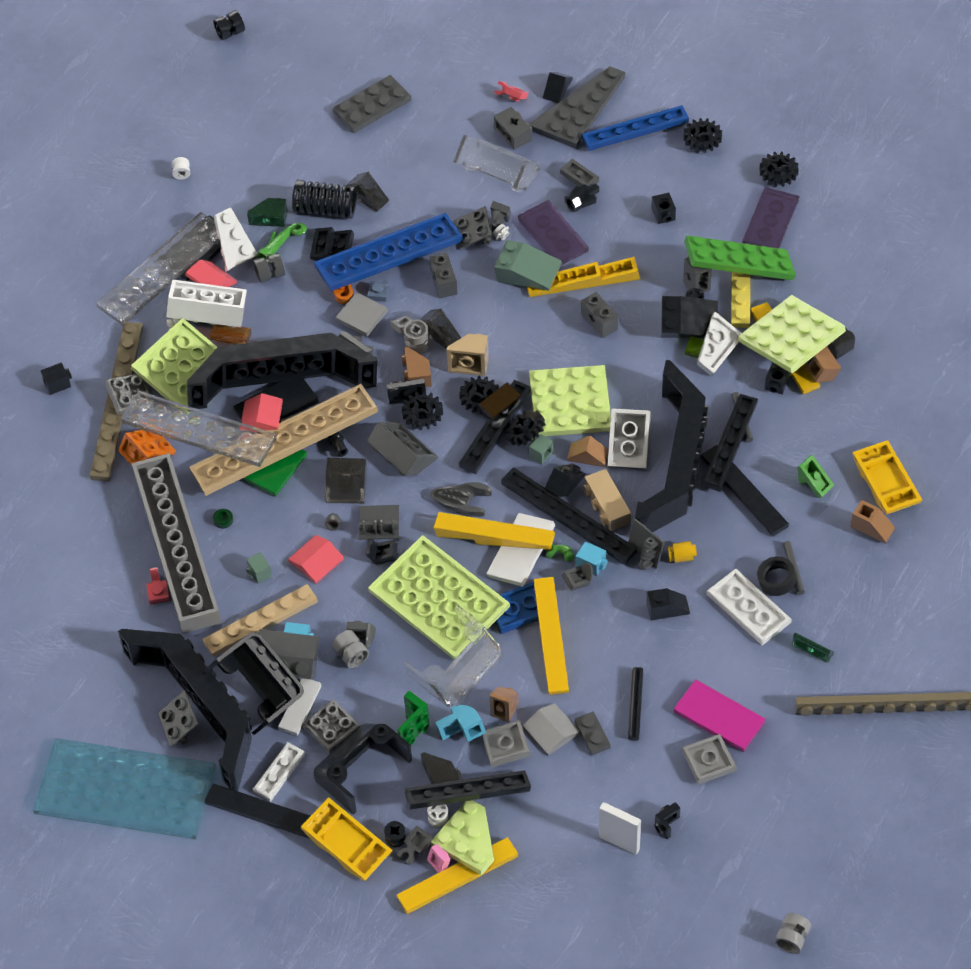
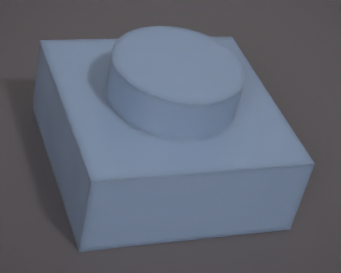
M370 281L367 298L373 301L386 302L389 288L388 283Z

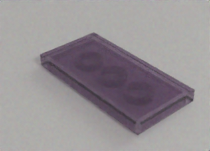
M764 187L742 243L779 249L800 196Z
M549 200L518 215V220L547 254L561 260V265L589 251L587 244Z

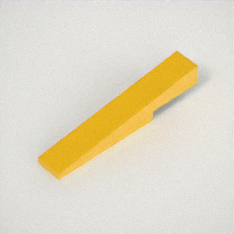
M635 257L600 266H598V262H593L558 271L549 291L531 287L527 288L529 296L534 297L640 280Z
M438 512L433 527L437 537L473 539L479 545L551 550L555 537V531L443 512Z
M554 577L534 579V592L549 695L569 693Z

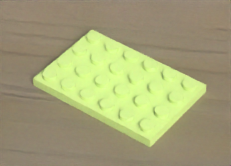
M423 535L368 587L371 594L455 661L510 607V603Z

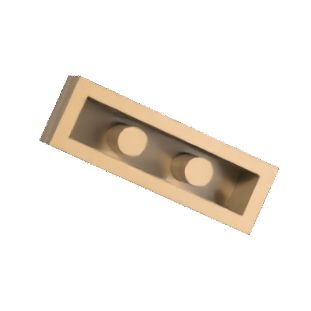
M603 469L585 476L584 493L586 496H590L594 511L599 512L602 525H606L610 531L631 524V512L608 471Z

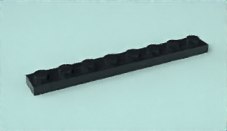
M514 467L501 479L503 486L593 545L606 550L608 555L622 564L626 565L637 553V547L545 489V487Z

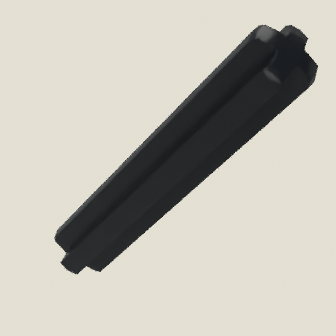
M634 667L632 669L628 739L630 741H638L640 734L643 686L642 667Z

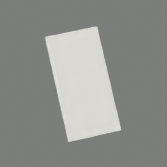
M518 513L513 523L546 530H553L555 527L554 521ZM501 546L486 573L487 577L523 587L543 549Z
M734 569L707 590V596L762 646L791 623L792 619L737 569Z

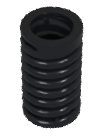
M297 179L293 189L292 209L293 212H308L309 214L315 213L316 215L322 214L323 216L328 214L329 216L335 215L336 217L352 219L356 209L357 189L356 186L349 187L343 185L341 189L339 184L334 186L330 183L327 186L324 182L320 186L319 182L313 184L312 181H308L306 185L305 180Z

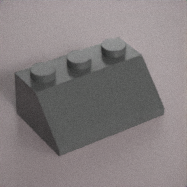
M378 422L367 440L372 445V449L381 453L385 457L384 459L398 468L397 471L403 476L419 474L438 458L433 451L400 422Z
M259 629L258 634L264 638L296 678L311 680L315 677L320 636Z

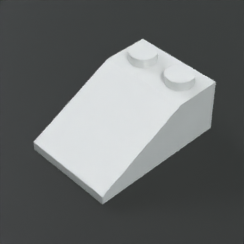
M611 410L608 466L647 468L651 411Z

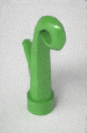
M294 223L277 236L276 232L273 231L266 247H263L257 253V258L263 257L267 259L268 255L275 254L291 234L296 236L303 235L307 230L306 225Z

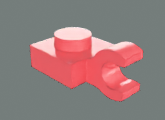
M503 81L497 83L502 86V91H494L497 95L508 94L510 95L509 98L515 101L526 99L529 93L514 86H509Z
M158 567L151 568L152 583L146 584L150 605L170 601L166 580L160 581Z

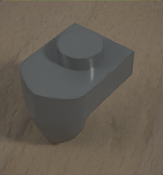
M584 563L564 571L561 576L570 591H574L590 584L593 577V567L591 564Z
M361 621L347 622L346 629L352 630L359 640H366L365 647L368 649L374 640L376 628L370 623H363Z

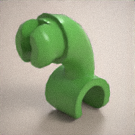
M552 544L551 551H549L550 549H544L548 551L546 556L549 559L553 558L556 552L561 553L565 561H572L574 559V551L569 546Z

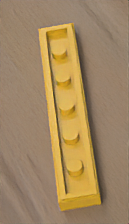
M766 302L751 308L750 313L757 322L769 313L772 308ZM807 363L803 364L792 374L790 373L802 394L820 388V383L815 382L806 369Z
M508 837L492 845L494 861L482 875L518 857V852ZM457 863L397 894V899L406 914H409L482 875L461 863Z

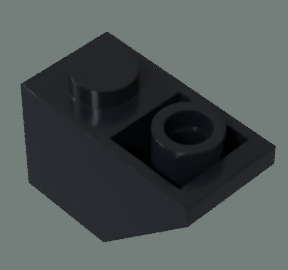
M572 463L554 467L545 489L559 497L569 496L586 473L582 472L579 466Z

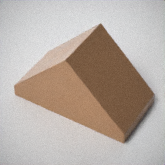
M587 436L571 443L567 461L605 467L609 449L593 437Z

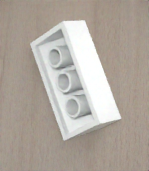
M172 280L166 317L174 320L184 318L195 323L205 322L211 325H227L232 328L241 327L247 290Z

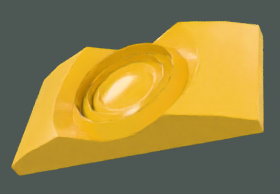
M888 440L852 453L861 477L867 482L875 502L886 515L922 502L921 496Z
M329 797L301 826L304 833L319 848L332 855L345 870L364 882L392 852L391 848Z

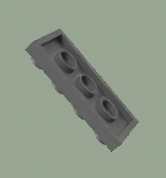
M389 75L333 107V112L353 133H356L411 101V95Z

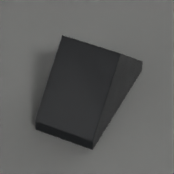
M549 72L543 99L559 103L573 77L559 72Z

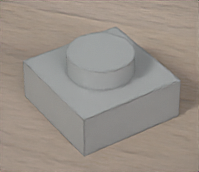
M404 316L391 321V327L398 333L404 334L405 324L413 319Z

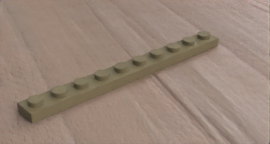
M124 322L112 378L133 375L134 371L131 369V365L137 359L143 331L142 323ZM109 392L90 472L91 480L110 481L124 414L117 415Z
M971 692L796 697L795 714L804 716L811 714L830 715L832 713H843L846 715L852 713L871 714L873 712L893 713L898 711L906 713L914 711L934 712L935 710H946L948 712L955 710L971 711Z

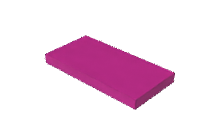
M696 679L674 708V713L714 736L720 734L723 741L742 752L746 750L765 723V718Z

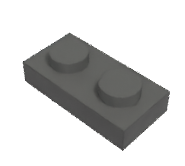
M571 159L560 169V174L579 187L584 184L590 187L599 182V176L574 159Z
M594 711L575 718V724L591 755L610 749V742Z

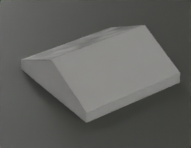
M555 703L539 709L523 725L524 730L548 756L580 734L578 728Z

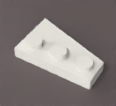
M230 207L216 214L214 221L222 248L221 254L224 257L225 272L257 257L256 250L232 208Z
M716 312L711 316L697 361V365L711 376L739 342L738 336L742 334Z

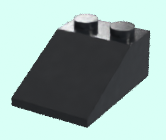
M662 296L661 338H705L712 314L714 312L718 313V301L684 296Z

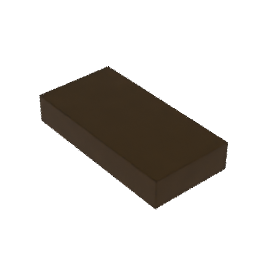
M506 382L482 401L479 407L492 420L519 399L520 394Z

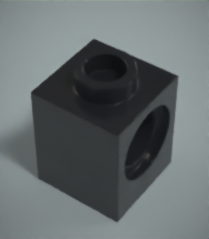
M670 193L652 196L651 208L657 223L674 221L676 218V207Z
M772 362L765 379V390L783 395L790 378V372Z

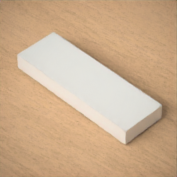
M301 679L300 683L303 686L304 693L286 709L278 726L279 731L298 737L303 726L302 723L306 720L322 687L320 682Z
M287 742L254 786L253 793L271 802L305 756V751Z

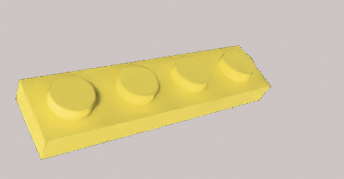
M732 272L731 325L735 328L750 327V274Z

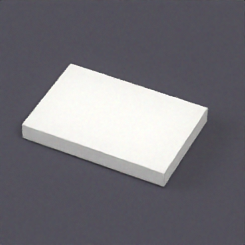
M603 802L599 808V838L637 855L640 850L641 819Z

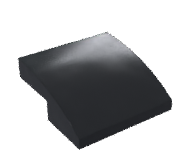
M333 227L316 228L310 259L318 261L352 248L354 232L352 230L334 231Z

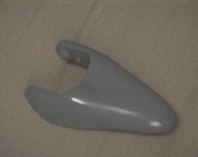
M480 482L439 487L431 491V497L435 501L462 514L476 517L484 516L486 511L480 507L469 506L470 500L475 496H491L492 494L491 488Z

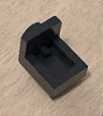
M372 538L367 539L366 556L375 565L394 561L397 556L398 543L394 539L381 543H376Z
M676 802L670 806H664L655 815L654 827L666 839L671 837V827L669 824L680 818L681 808Z

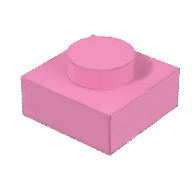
M436 844L431 847L427 861L439 873L447 869L451 858L445 850Z

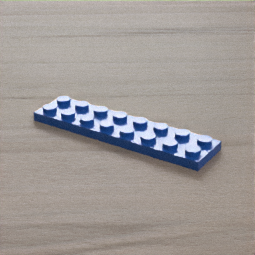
M443 213L314 262V267L329 290L334 291L460 243L463 236L449 216Z

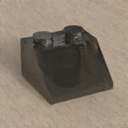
M327 457L326 503L365 504L367 482L366 459Z

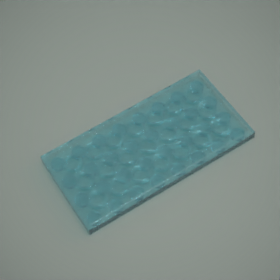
M55 738L33 811L37 815L196 839L205 808V798L209 792L216 767L215 762Z

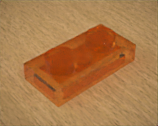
M218 324L213 326L210 340L233 345L248 343L252 332L251 328L247 327L232 328L227 325Z

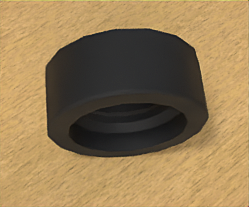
M770 557L761 563L757 571L760 587L769 595H785L796 584L797 577L794 566L785 557ZM780 568L788 571V577L781 583L771 584L765 579L766 575L773 569Z

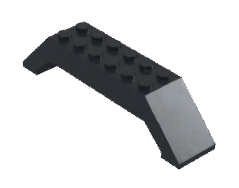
M333 333L218 346L187 380L188 410L207 408V404L222 389L282 382L299 378L306 379L336 375L355 385L362 384L364 388L377 387L378 360L377 357Z
M671 360L665 361L662 398H667L679 415L665 488L644 502H638L635 519L644 524L651 532L686 515L688 506L692 507L693 491H695L696 475H698L699 459H701L702 453L701 446L704 443V430L707 427L709 405H705L706 397Z
M120 629L118 634L122 650L133 665L141 663L165 667L183 691L186 690L190 700L225 743L223 757L218 760L222 780L229 789L238 791L252 741V727L249 723L250 717L248 713L238 707L237 699L227 693V687L222 681L219 682L216 679L213 669L203 675L202 671L207 668L204 664L205 660L200 653L196 654L193 650L194 646L189 639L185 640L179 633Z

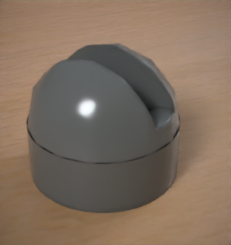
M335 513L329 514L325 519V527L332 531L340 528L341 519L339 515Z

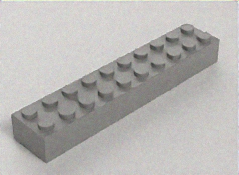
M170 454L132 463L135 480L182 634L220 624L219 609Z

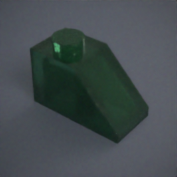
M267 198L248 210L249 225L285 227L288 211L286 199Z

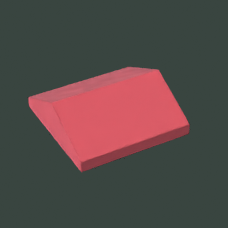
M201 259L185 273V276L195 283L230 287L237 283L236 279L215 264Z
M262 393L246 400L240 431L278 430L283 400Z
M315 535L288 559V562L317 584L344 560V557L329 540Z

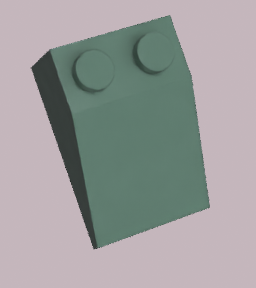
M507 240L494 266L498 282L549 291L562 261L526 243Z

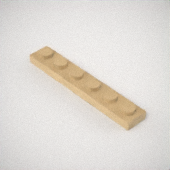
M306 584L203 638V643L212 657H215L230 649L249 633H258L259 629L266 630L318 603L317 597L309 585Z

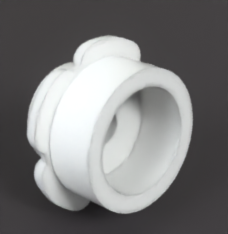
M504 224L499 225L493 232L496 240L501 239L503 241L509 235V227H506Z

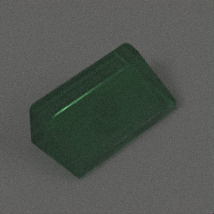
M794 633L792 645L826 663L832 658L833 650L799 633Z

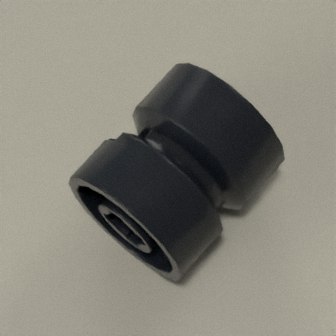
M237 10L226 14V17L221 16L213 20L214 28L221 40L232 37V33L237 35L245 31L244 22Z

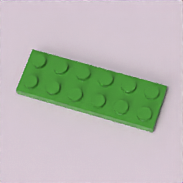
M688 235L684 240L693 267L794 280L796 276L788 251L782 248L778 249Z

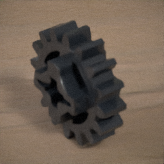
M699 118L698 122L693 119L692 124L687 123V128H684L683 140L686 141V146L690 145V150L696 148L698 153L700 150L706 153L707 149L713 151L714 147H719V143L722 142V130H720V125L715 126V121L710 123L709 118L705 121Z
M782 151L780 155H777L776 152L773 153V156L767 154V158H762V163L759 166L760 176H763L762 180H768V185L775 183V187L778 184L784 187L786 182L790 185L792 180H796L799 172V164L795 162L796 158L790 159V154L788 153L785 156Z
M479 375L476 380L470 377L471 382L465 380L464 386L460 387L459 392L461 405H465V410L471 408L473 414L476 410L479 411V414H482L483 410L479 407V404L499 389V385H495L494 379L488 381L487 376L481 379Z
M423 391L422 395H419L418 392H415V397L409 395V401L404 400V406H402L403 420H406L407 425L412 423L413 429L419 426V429L422 430L426 426L429 430L431 424L437 426L436 421H441L443 405L442 402H439L438 396L433 398V393L426 395V392Z
M531 409L529 413L525 410L522 415L517 414L516 419L512 418V423L507 424L508 429L505 430V436L512 445L517 444V446H520L522 443L527 445L528 441L533 442L535 437H539L538 433L544 431L542 427L546 426L545 419L538 410L534 412Z

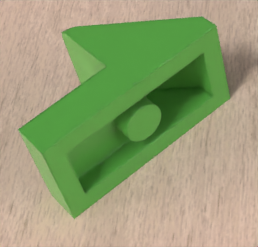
M810 455L798 466L799 484L807 483L818 498L823 497L834 486L813 455Z

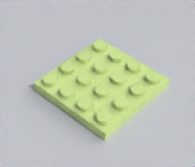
M791 295L740 334L738 339L743 345L792 374L843 334L846 329L845 325Z
M182 318L131 365V369L184 415L188 416L193 410H188L187 380L217 349V346Z
M605 365L529 371L532 407L534 412L538 410L541 413L546 426L542 427L544 431L539 432V435L556 436L610 431L611 413Z

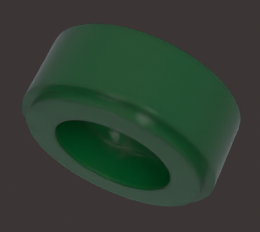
M228 509L217 510L213 515L214 524L222 529L230 527L233 523L232 512Z

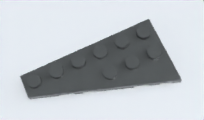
M609 66L530 123L532 130L577 148L582 140V134L588 132L624 80L625 72Z

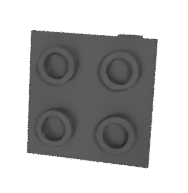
M486 206L454 220V225L463 236L461 242L458 243L459 249L480 240L485 245L491 243L492 233Z
M399 505L360 506L359 540L370 538L399 539Z
M634 519L628 542L637 547V554L642 558L638 564L642 570H646L651 566L657 569L664 541L651 532L644 524Z
M184 690L158 713L170 747L177 742L181 745L188 743L189 736L187 733L198 724L186 690Z

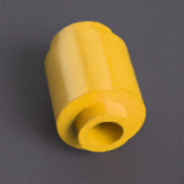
M691 541L672 543V546H668L669 561H675V563L694 561L693 557L697 556L696 545H692Z

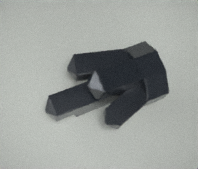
M596 183L590 187L585 184L581 187L576 186L571 193L565 196L567 207L572 212H577L581 208L595 204L597 201L595 194L599 192V186Z

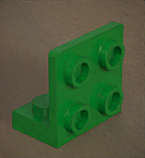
M409 690L404 695L407 720L398 728L397 734L412 746L416 737L420 733L426 732L430 723L428 704Z

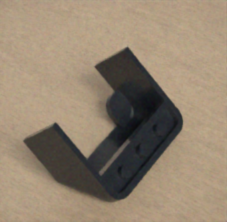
M256 632L246 635L202 671L203 675H205L217 665L226 674H233L239 670L264 700L258 706V714L264 722L251 732L253 735H256L304 693L301 683L264 638Z
M363 724L314 769L315 781L352 814L357 812L355 796L341 784L347 779V768L375 743H386L408 763L412 761L411 744L386 724Z

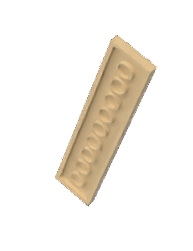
M359 384L279 423L278 430H264L189 468L203 493L207 496L377 413L378 409L362 384Z

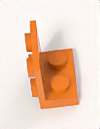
M155 428L125 433L118 449L120 454L131 465L135 462L168 453L174 455L176 452Z

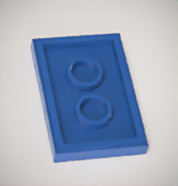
M534 582L499 594L510 603V607L495 621L501 634L539 620Z

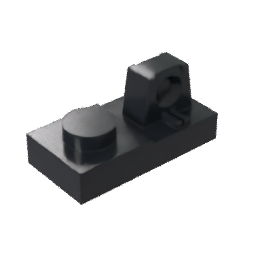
M424 379L405 382L399 380L390 382L387 385L389 404L404 402V400L409 401L408 396L415 397V392H418L419 395H422L423 391L426 392Z

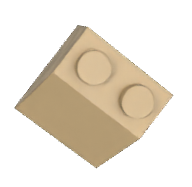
M467 334L447 347L448 372L486 376L489 359L488 335Z

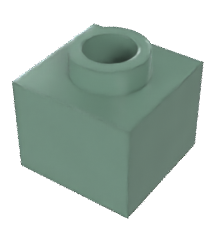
M542 434L529 444V458L541 465L553 453V441Z
M261 552L247 559L248 567L246 571L251 579L254 578L259 584L272 577L270 565Z

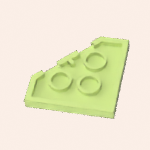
M471 800L465 801L431 840V847L438 844L448 853L450 858L480 875L493 863L494 856L485 807Z

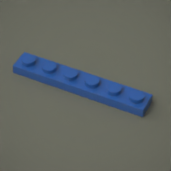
M683 105L583 133L582 139L587 150L591 151L688 123L689 117Z

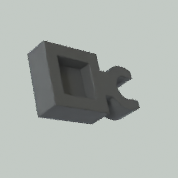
M416 825L404 840L407 847L402 848L397 856L402 859L404 855L408 854L409 857L406 863L411 865L415 859L414 855L418 853L422 856L431 844L433 837Z

